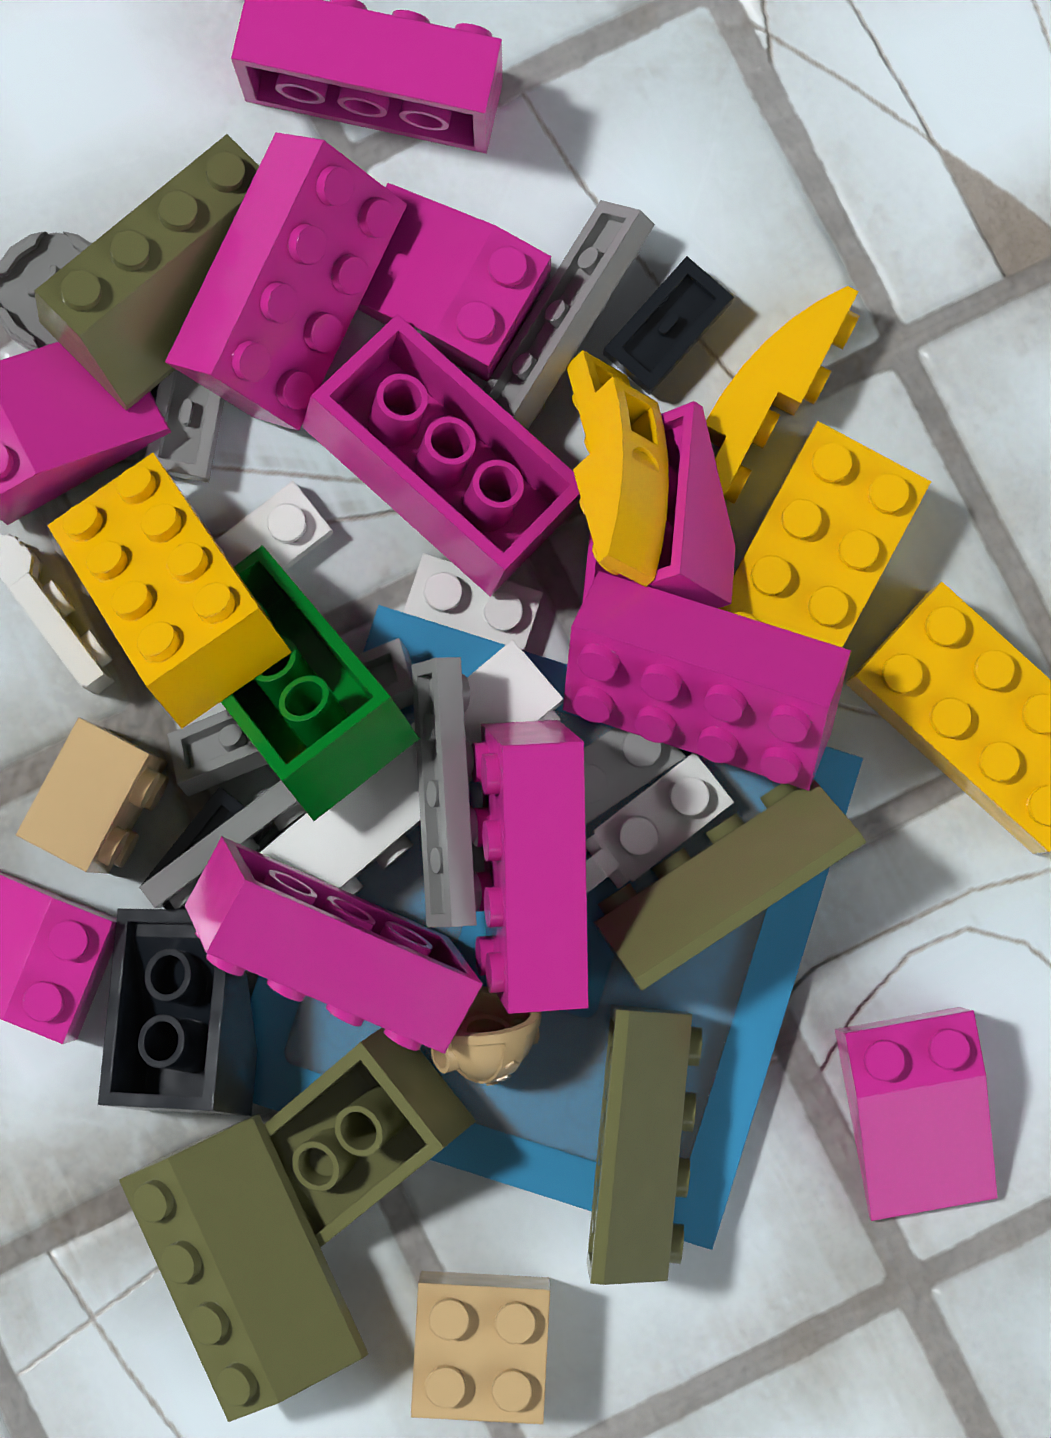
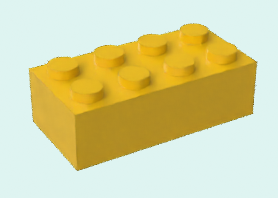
M817 421L734 572L731 604L718 609L843 648L931 481Z
M151 453L134 466L125 470L121 475L47 525L142 681L181 729L291 653L192 505L154 453Z
M940 582L920 600L845 684L1032 854L1050 852L1051 679L949 587Z

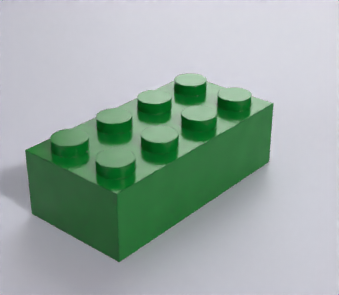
M261 545L235 565L234 568L291 653L225 698L221 703L312 820L315 821L420 738L391 696L265 547Z

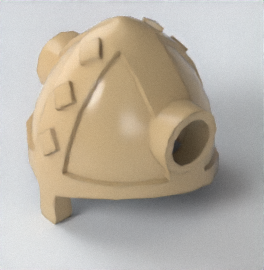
M481 986L445 1054L431 1048L433 1062L443 1074L456 1070L464 1078L475 1083L491 1086L512 1077L511 1074L517 1070L531 1050L532 1045L538 1043L540 1038L541 1012L508 1014L497 994L489 993L488 987Z

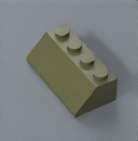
M228 134L34 290L39 322L126 411L176 370L165 363L166 358L259 168V165Z
M814 779L809 791L790 784H779L760 797L766 809L744 822L738 812L706 832L712 844L693 857H690L685 848H682L652 868L658 880L638 893L629 883L598 904L604 915L593 923L636 988L642 991L866 843L859 830Z
M611 1004L587 1252V1269L590 1284L610 1285L668 1281L669 1263L681 1264L684 1224L673 1223L675 1198H687L690 1179V1158L679 1157L682 1131L693 1132L696 1114V1093L685 1092L688 1066H699L702 1049V1027L691 1026L692 1014L688 1011Z
M259 1113L167 1154L119 1179L228 1422L276 1405L354 1364L369 1354Z

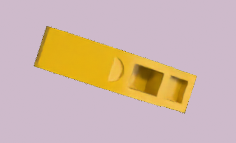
M846 286L818 300L789 320L747 360L719 397L706 423L711 443L720 447L715 461L725 500L735 504L752 471L741 465L749 447L753 443L764 448L780 417V414L770 409L771 405L794 416L803 399L813 405L815 404L831 373V370L821 365L831 344L843 350L860 315L849 310L859 291Z
M582 350L566 367L574 393L572 401L579 411L586 436L584 443L590 453L573 469L581 497L579 504L588 522L593 541L592 552L597 562L607 572L613 575L621 574L646 587L656 576L663 546L668 509V451L659 404L632 388L627 375Z

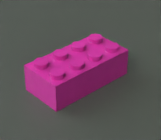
M245 0L231 56L246 102L487 154L503 84L502 39L492 37V33L481 26L461 23L457 24L455 28L431 24L425 16L409 10H395L392 15L367 10L366 5L358 0Z
M275 132L165 363L251 417L299 431L305 419L310 397L321 386L407 204L325 140Z
M398 314L310 397L302 428L490 597L572 514L581 498L574 472Z
M598 571L571 625L563 711L578 715L590 722L603 723L640 735L651 742L664 743L701 755L715 763H725L765 776L776 783L790 784L809 791L832 732L851 650Z
M559 720L481 724V742H473L471 745L474 754L473 781L482 782L483 807L474 808L478 821V834L474 844L476 847H483L484 872H475L480 879L482 888L481 905L477 911H485L486 936L476 937L475 952L479 976L486 975L489 993L497 994L508 1014L588 1008L584 741Z
M221 836L185 904V908L196 930L195 934L200 939L207 953L206 958L217 968L235 976H243L244 972L248 970L268 979L267 984L270 988L294 1001L302 1002L307 995L327 1004L326 1009L333 1016L350 1025L360 1027L364 1020L385 1028L384 1034L388 1038L413 1051H418L421 1045H425L445 1054L483 985L449 937Z

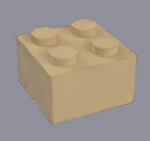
M78 717L20 825L16 836L85 872L109 874L113 864L119 868L123 867L134 850L139 834L132 831L143 808L152 811L161 799L169 782V777L162 774L168 761L101 726Z
M421 1271L417 1294L411 1401L412 1418L543 1424L550 1305L549 1277Z

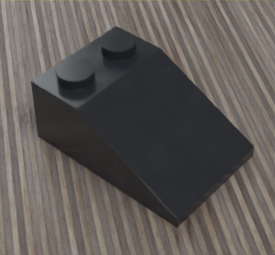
M121 908L117 910L98 1105L145 1111L252 1116L257 1044L247 973L245 971L243 976H235L217 968L207 960V953L200 939L195 934L196 930L187 910Z

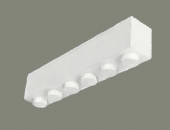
M513 639L467 677L470 687V702L467 711L464 713L466 740L471 745L473 742H481V724L561 720L554 710L562 704V696ZM415 722L411 725V727L413 728L414 731H415ZM416 742L317 820L313 821L308 813H306L260 853L356 895L364 887L357 879L360 874L376 861L383 870L386 869L413 846L406 835L421 824ZM472 775L468 779V783L473 780Z

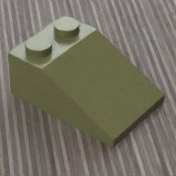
M380 1028L357 1044L264 1124L320 1248L476 1122L421 1050L413 1051L395 1043L384 1034L385 1028Z

